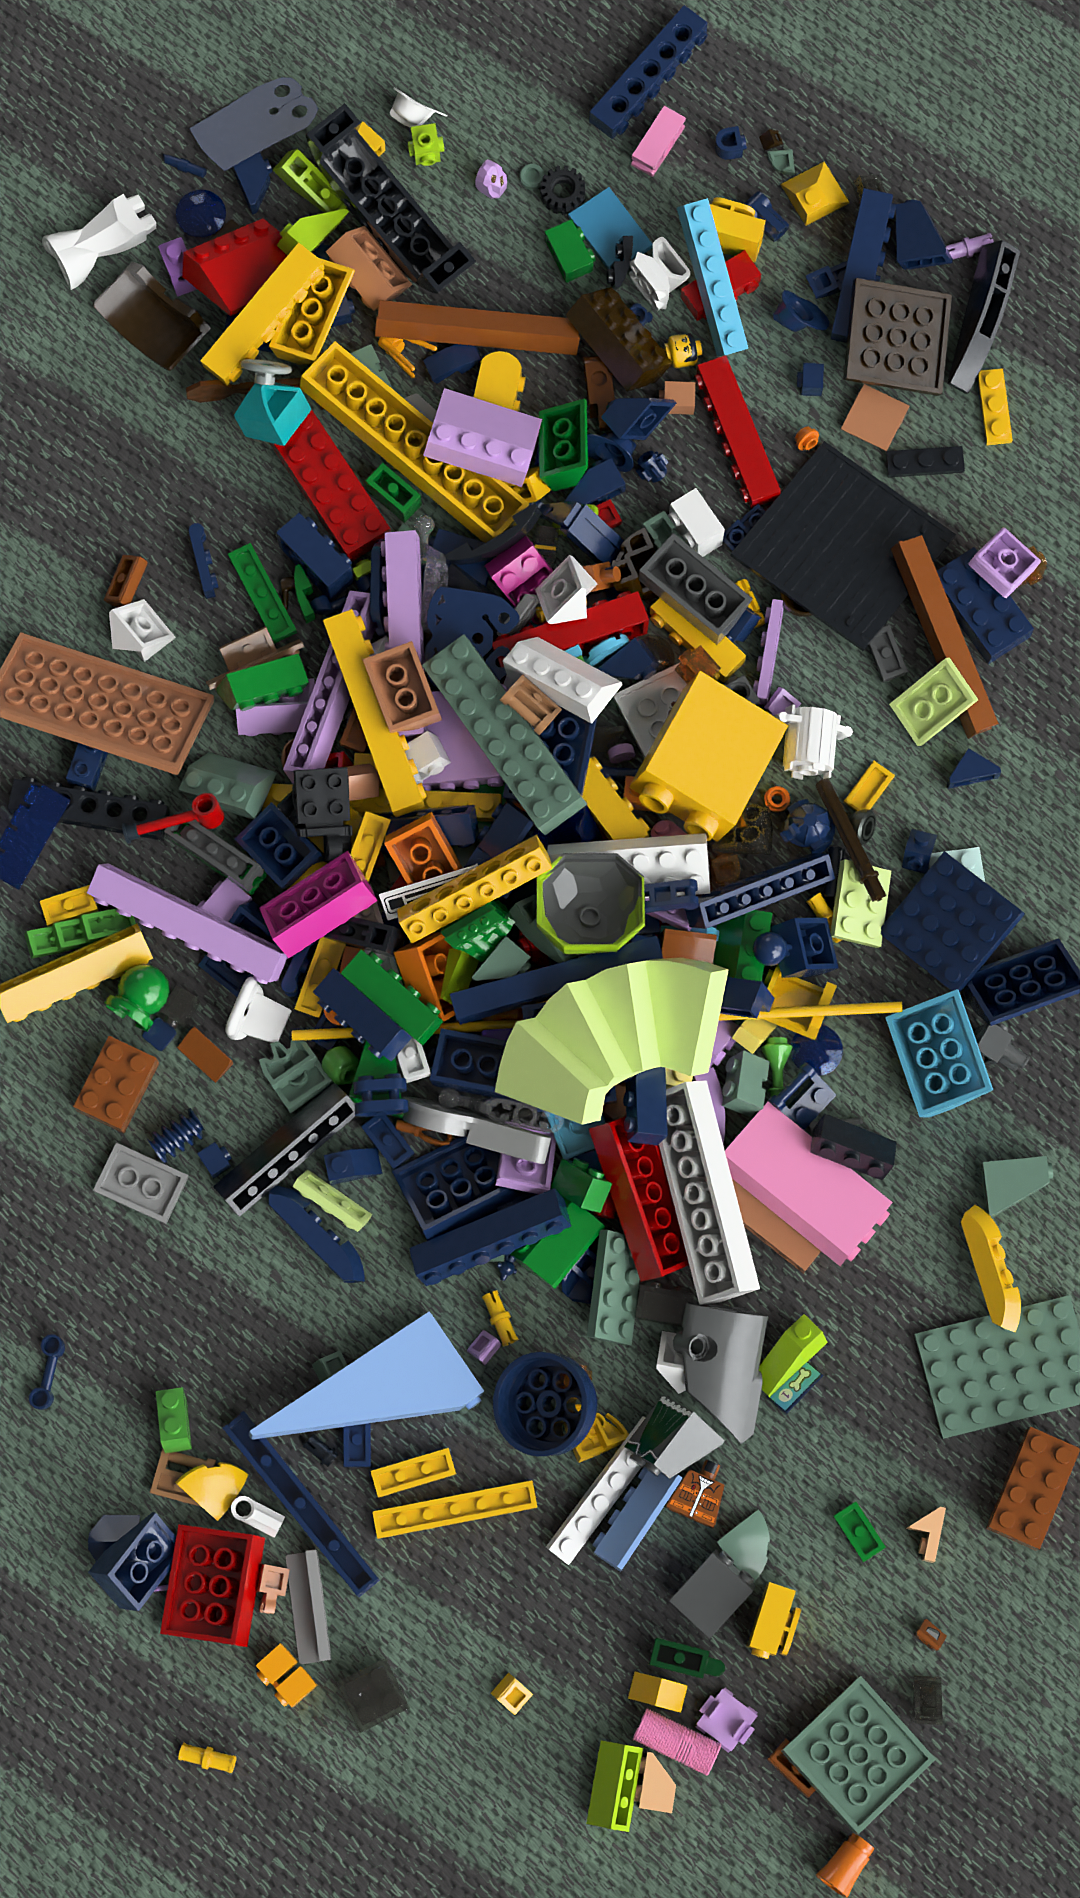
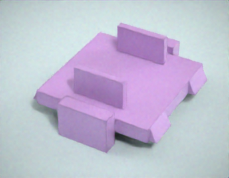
M727 1688L722 1689L716 1698L710 1695L699 1710L703 1715L697 1722L696 1728L703 1734L707 1732L720 1742L721 1747L728 1753L732 1752L738 1742L744 1745L755 1730L751 1727V1724L756 1719L758 1712L750 1706L748 1708L733 1697V1693Z

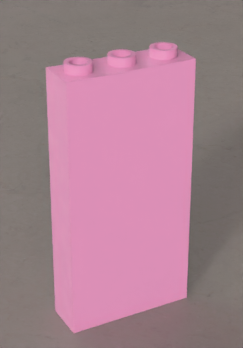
M767 1102L763 1109L755 1115L725 1150L731 1178L836 1264L841 1266L846 1259L851 1262L861 1250L857 1247L862 1241L866 1244L876 1232L872 1229L876 1223L881 1226L888 1218L890 1213L886 1210L893 1202L851 1168L810 1153L812 1137L770 1102Z

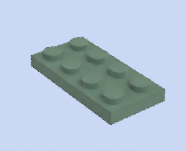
M600 1230L587 1337L632 1346L640 1278L625 1234L610 1230Z

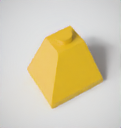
M825 162L781 184L805 226L849 204L848 199Z

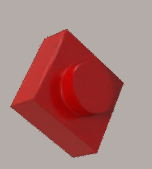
M611 499L597 505L599 510L598 516L611 529L622 524V519Z

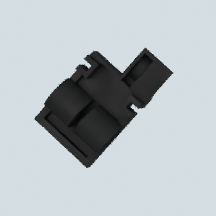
M348 768L294 770L292 798L294 809L296 810L295 823L302 824L303 826L295 828L297 836H323L325 861H332L346 851L351 853L352 826L343 825V821L350 820Z

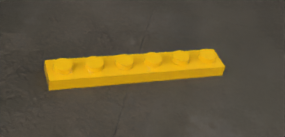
M531 1480L373 1511L377 1539L538 1507L533 1481Z

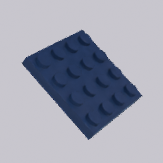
M944 851L883 924L880 934L949 990L954 991L958 989L961 992L1025 913Z

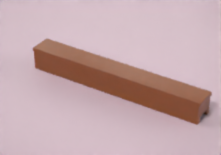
M379 300L375 336L568 355H577L580 339L578 330L568 318Z
M923 536L899 541L891 548V551L937 664L945 658H950L978 698L977 702L959 715L966 736L970 739L977 734L992 729L991 727L999 723Z

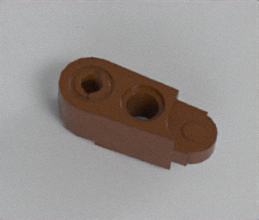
M599 356L583 357L590 418H598L599 431H608L610 427L601 416L606 412L607 405L615 400L612 373H609V369Z

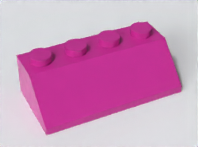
M346 851L259 909L272 939L284 954L290 958L319 938L324 937L339 925L344 924L356 914L370 907V905L377 902V899L351 854Z

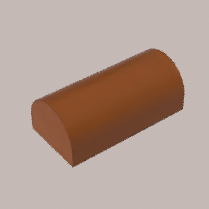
M123 555L104 601L117 608L130 604L148 562L140 556Z
M784 1739L770 1754L767 1761L802 1794L809 1798L815 1789L781 1752L790 1743L787 1739Z

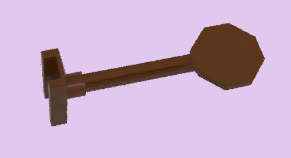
M301 378L275 380V382L300 388ZM221 380L199 381L186 387V397L199 403L219 401L234 393L248 394L255 383L244 382L236 385L229 383L227 386Z

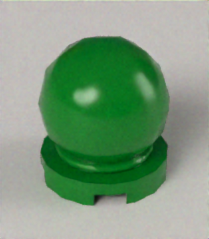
M152 965L130 967L121 976L118 984V995L116 997L109 995L104 1004L110 1011L122 1019L126 1015L137 1022L135 1027L148 1032L154 1023L150 1019V1015L159 1012L167 1002L170 994L169 981L161 970Z

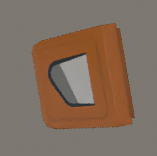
M927 1619L922 1622L914 1633V1636L933 1651L940 1649L947 1636Z

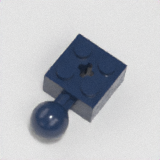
M827 918L790 919L771 926L772 932H765L759 935L753 944V954L756 960L766 966L778 964L782 978L815 977L839 968Z

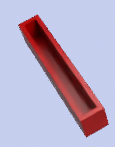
M725 355L697 365V375H694L697 388L699 390L703 389L706 397L703 398L707 412L712 411L715 420H712L715 433L717 435L721 434L724 441L721 443L723 453L726 458L730 457L732 460L731 472L735 480H740L742 488L739 490L743 502H748L750 508L753 509L757 504L761 506L775 501L781 494V490L727 356Z

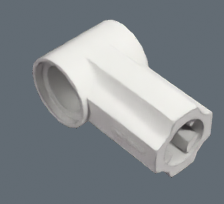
M246 1496L236 1498L231 1505V1512L237 1520L275 1538L285 1516ZM241 1501H246L251 1505V1512L244 1517L236 1513V1506Z

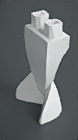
M122 194L113 199L83 229L63 231L43 237V247L56 258L71 290L85 281L94 267L97 257L117 254L131 249L146 241L147 235L156 229V221L151 214L140 219L137 216V213L145 210V205L139 195L126 198Z

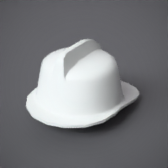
M394 87L398 94L390 115L403 125L408 127L423 125L434 112L448 116L416 102Z

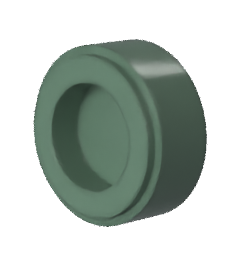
M536 164L525 165L520 171V183L529 190L540 188L544 176L543 169Z

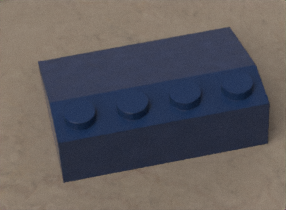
M560 707L562 710L538 736L583 796L597 718L591 724ZM505 783L503 798L514 805L522 806Z
M1058 938L981 967L964 987L965 996L974 1012L992 1026L1080 993V970Z
M462 1136L448 1145H444L392 1171L427 1241L497 1212V1207L521 1195L523 1196V1191L496 1185L500 1158L499 1152L466 1143L467 1137Z

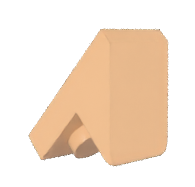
M944 1507L937 1508L906 1528L927 1533V1537H922L918 1553L923 1554L922 1561L935 1562L946 1510Z

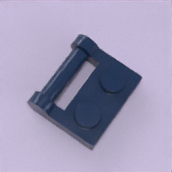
M806 1062L799 1068L800 1072L777 1096L774 1095L769 1100L774 1107L803 1130L836 1096L833 1090ZM807 1079H809L810 1082L806 1085V1087L793 1099V1101L788 1106H786L785 1102L796 1092V1090Z

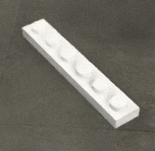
M645 1417L640 1419L547 1544L546 1548L569 1565L640 1470L641 1467L630 1459L632 1453L624 1446L644 1421Z

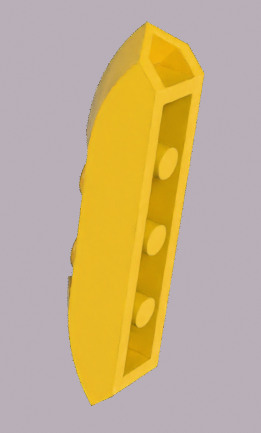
M974 1205L964 1213L961 1225L992 1323L1016 1332L1021 1313V1299L1018 1287L1013 1288L1012 1286L1013 1276L1007 1269L1004 1261L1006 1257L1005 1251L999 1244L1002 1235L991 1216L979 1206Z

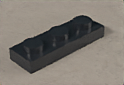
M962 446L886 451L888 478L964 473L965 471Z

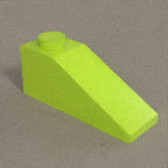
M298 149L288 151L274 167L273 171L291 189L324 213L346 208L323 173Z
M345 208L300 218L294 225L288 223L280 232L283 238L277 246L286 255H289L294 247L300 243L312 253L336 229L349 211Z
M805 1314L784 1332L759 1366V1371L763 1378L761 1390L769 1398L828 1343L823 1332Z

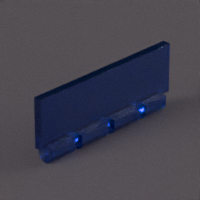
M34 784L30 785L22 799L31 805L30 808L20 804L10 820L12 825L18 827L17 831L7 826L0 838V847L5 850L4 853L0 851V879L18 890L24 883L71 801L44 784L41 788Z

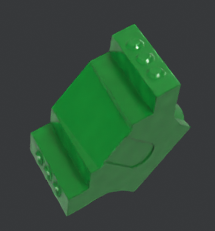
M496 898L442 927L440 933L446 937L444 940L454 949L465 951L483 963L491 955L502 938L509 933L515 920L507 906Z

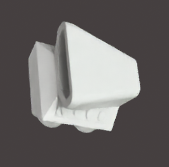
M659 237L653 242L652 257L637 252L636 258L630 262L632 270L629 272L631 280L656 311L666 309L669 293L690 277L689 268L664 237Z

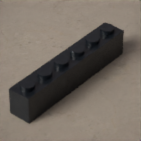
M333 1082L216 1183L213 1188L240 1217L355 1117L353 1101Z

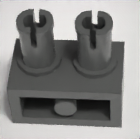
M986 1023L978 1026L974 1032L985 1067L1000 1062L1013 1072L1018 1068L1023 1069L1028 1063L1030 1056L1011 1044L1014 1036L1008 1033L1009 1029L1002 1023L992 1026Z

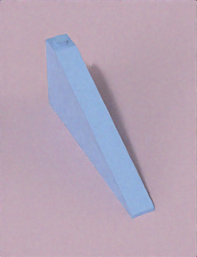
M429 1311L250 1430L249 1437L253 1440L459 1411L464 1407L470 1410L482 1401L480 1396L484 1390Z

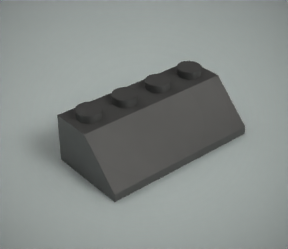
M674 533L639 570L640 582L716 645L735 626L753 599Z

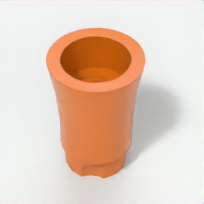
M852 1833L829 1862L816 1874L817 1878L842 1897L848 1898L854 1883L869 1861L868 1857L872 1854L874 1848L863 1838Z

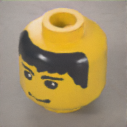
M691 333L670 336L668 343H664V350L673 362L672 366L674 368L694 366L698 361V356L702 355L700 340L695 341Z

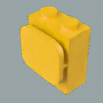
M714 198L710 208L722 252L736 256L745 250L751 260L756 262L763 241L765 220L755 218V210L748 205L725 198Z
M771 1582L766 1584L747 1647L752 1649V1655L768 1659L769 1655H776L779 1645L781 1646L780 1654L784 1656L788 1654L801 1613V1608L798 1607L793 1608L792 1614L789 1612L795 1590Z

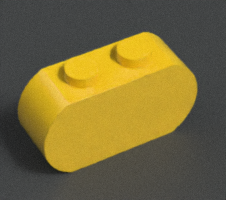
M502 351L493 352L485 356L481 361L474 398L519 412L520 401L517 400L518 392H523L526 377H522V367L517 358L510 353Z

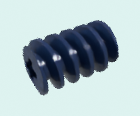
M191 1108L187 1109L188 1118L179 1114V1124L171 1119L169 1121L170 1130L162 1125L160 1126L162 1135L153 1131L151 1132L153 1141L147 1139L163 1163H167V1153L174 1158L176 1157V1147L184 1152L185 1141L193 1146V1136L203 1140L202 1130L205 1131Z

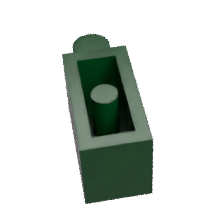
M655 1638L649 1661L650 1666L703 1679L704 1674L720 1676L725 1671V1665L721 1660L708 1657L710 1651Z

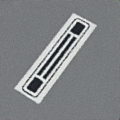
M478 864L379 894L387 920L398 917L397 909L477 867Z

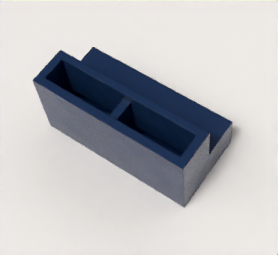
M727 977L720 1014L757 1019L760 1011L770 1012L774 997L762 981Z

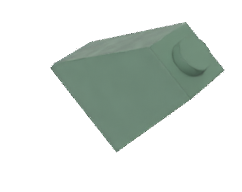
M1047 1156L983 1162L980 1165L985 1210L992 1218L1050 1183V1179L1053 1178L1052 1164L1047 1163Z

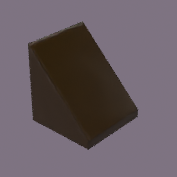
M769 129L759 137L764 151L783 145L778 130Z

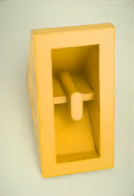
M634 1672L628 1699L681 1713L687 1685Z

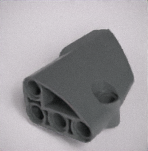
M686 1302L682 1320V1327L684 1329L679 1331L673 1339L674 1350L683 1355L686 1392L702 1404L732 1434L737 1442L742 1444L754 1434L763 1382L759 1365L768 1316L739 1307L712 1304L699 1305V1303Z

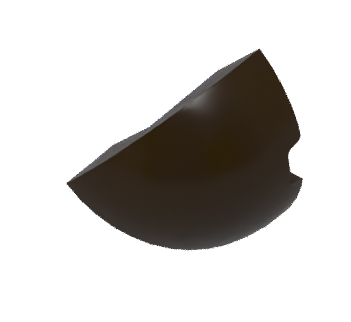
M645 527L633 533L621 544V551L616 560L612 562V567L617 566L621 572L620 581L613 582L616 591L619 594L631 591V593L638 591L641 600L659 598L639 581V570L655 554L653 544Z

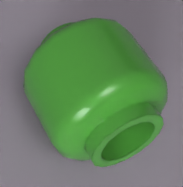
M337 1046L326 1052L322 1060V1069L337 1085L350 1084L354 1081L360 1061L349 1048Z

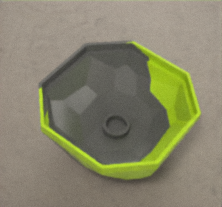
M563 853L551 864L552 869L537 876V928L564 954L617 952L645 926L644 876L617 853Z

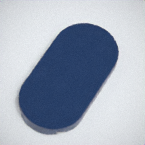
M380 538L377 540L378 543L374 544L371 552L370 616L372 622L377 623L378 628H375L378 636L381 638L387 636L389 638V632H385L384 617H388V607H384L383 592L387 591V582H383L382 566H386V557H382L381 541H385V538Z

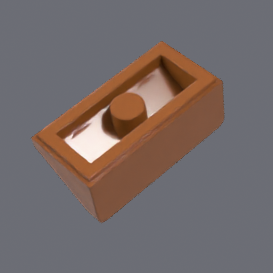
M193 1027L177 1047L215 1083L234 1064L228 1056L196 1027Z

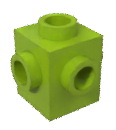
M436 124L412 126V141H408L410 157L415 156L416 165L430 166L436 162H441L440 152H444L443 137L437 136Z

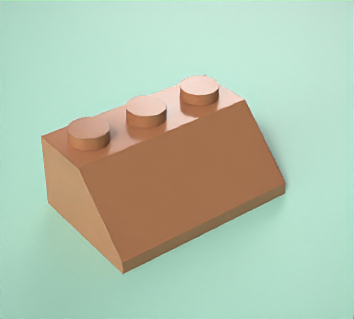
M365 226L346 232L326 251L330 257V262L354 269L355 272L349 286L359 292L363 303L373 311L379 309V300L392 301L412 286V283Z
M412 641L363 659L390 733L417 730L442 720Z

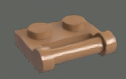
M523 674L499 700L504 705L508 704L535 728L533 731L538 735L546 729L562 710Z
M162 1449L150 1493L201 1507L175 1483L184 1474L167 1469V1465L170 1461L192 1468L203 1464L207 1468L215 1467L216 1460L211 1458L204 1460L178 1452L165 1453L164 1449Z

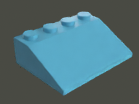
M958 989L885 1017L919 1117L930 1118L954 1109L993 1090Z

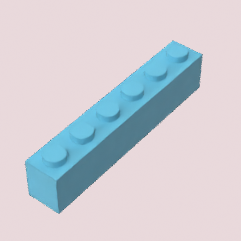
M708 198L677 207L717 357L748 349Z

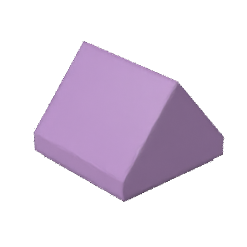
M483 1330L467 1351L482 1364L486 1365L502 1344L497 1338Z

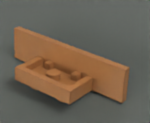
M260 628L219 647L229 671L206 681V684L210 690L214 688L216 690L226 674L274 661L283 656L288 657L300 653L299 649L304 647L303 642L298 639L276 649L267 628Z

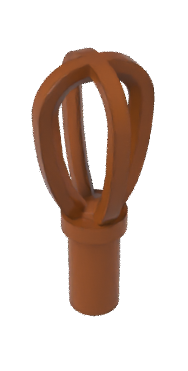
M399 1119L397 1120L395 1127L397 1130L413 1134L415 1137L419 1136L422 1140L432 1145L442 1147L448 1145L452 1140V1135L446 1134L448 1137L445 1141L431 1138L422 1133V1131L429 1129L418 1127Z

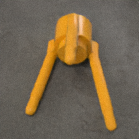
M380 337L378 345L411 378H415V374L412 372L415 370V367L401 354L405 347L403 340L433 351L437 350L436 346L421 340Z

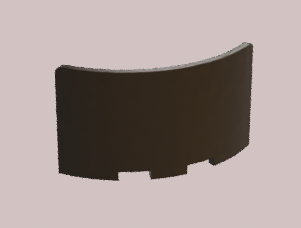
M131 262L93 302V307L121 336L160 367L171 371L211 327L196 310L190 308L177 298L173 301L164 294L166 289L143 265Z

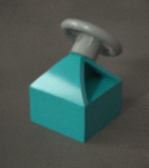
M242 360L240 363L242 368L255 371V384L242 401L234 417L245 437L285 446L312 410L301 388L275 382L274 374H289L292 368L287 364L273 361Z

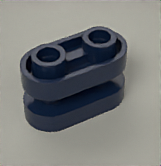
M397 1073L387 1074L384 1079H374V1076L358 1077V1081L353 1082L354 1095L362 1096V1102L354 1104L355 1116L368 1117L409 1112L408 1100L400 1099L399 1093L407 1091V1080L401 1078V1074ZM389 1094V1099L373 1101V1095Z

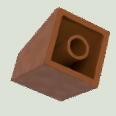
M665 928L657 936V938L661 939L663 959L687 958L713 964L717 935Z

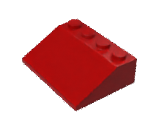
M262 218L184 251L182 277L231 316L245 308L288 256L277 246L283 237L280 235L279 230Z
M178 1524L160 1634L248 1647L265 1538L252 1534Z

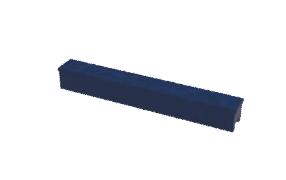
M654 936L626 944L617 952L586 955L451 993L450 997L456 1019L461 1025L522 1008L521 1006L547 1001L567 983L586 980L605 969L646 960L663 959L658 938Z
M244 1411L241 1412L237 1418L223 1427L224 1431L358 1597H361L380 1579L266 1438L251 1440L249 1431L255 1428L256 1425Z

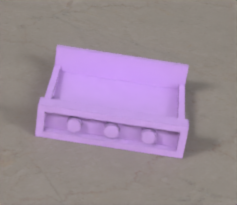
M502 684L506 691L510 689ZM440 691L432 692L442 720L428 725L427 731L439 737L451 763L446 765L439 774L431 775L423 780L422 784L425 791L439 789L440 791L450 792L454 791L455 787L477 789L479 785L483 784L491 787L503 786L505 781Z

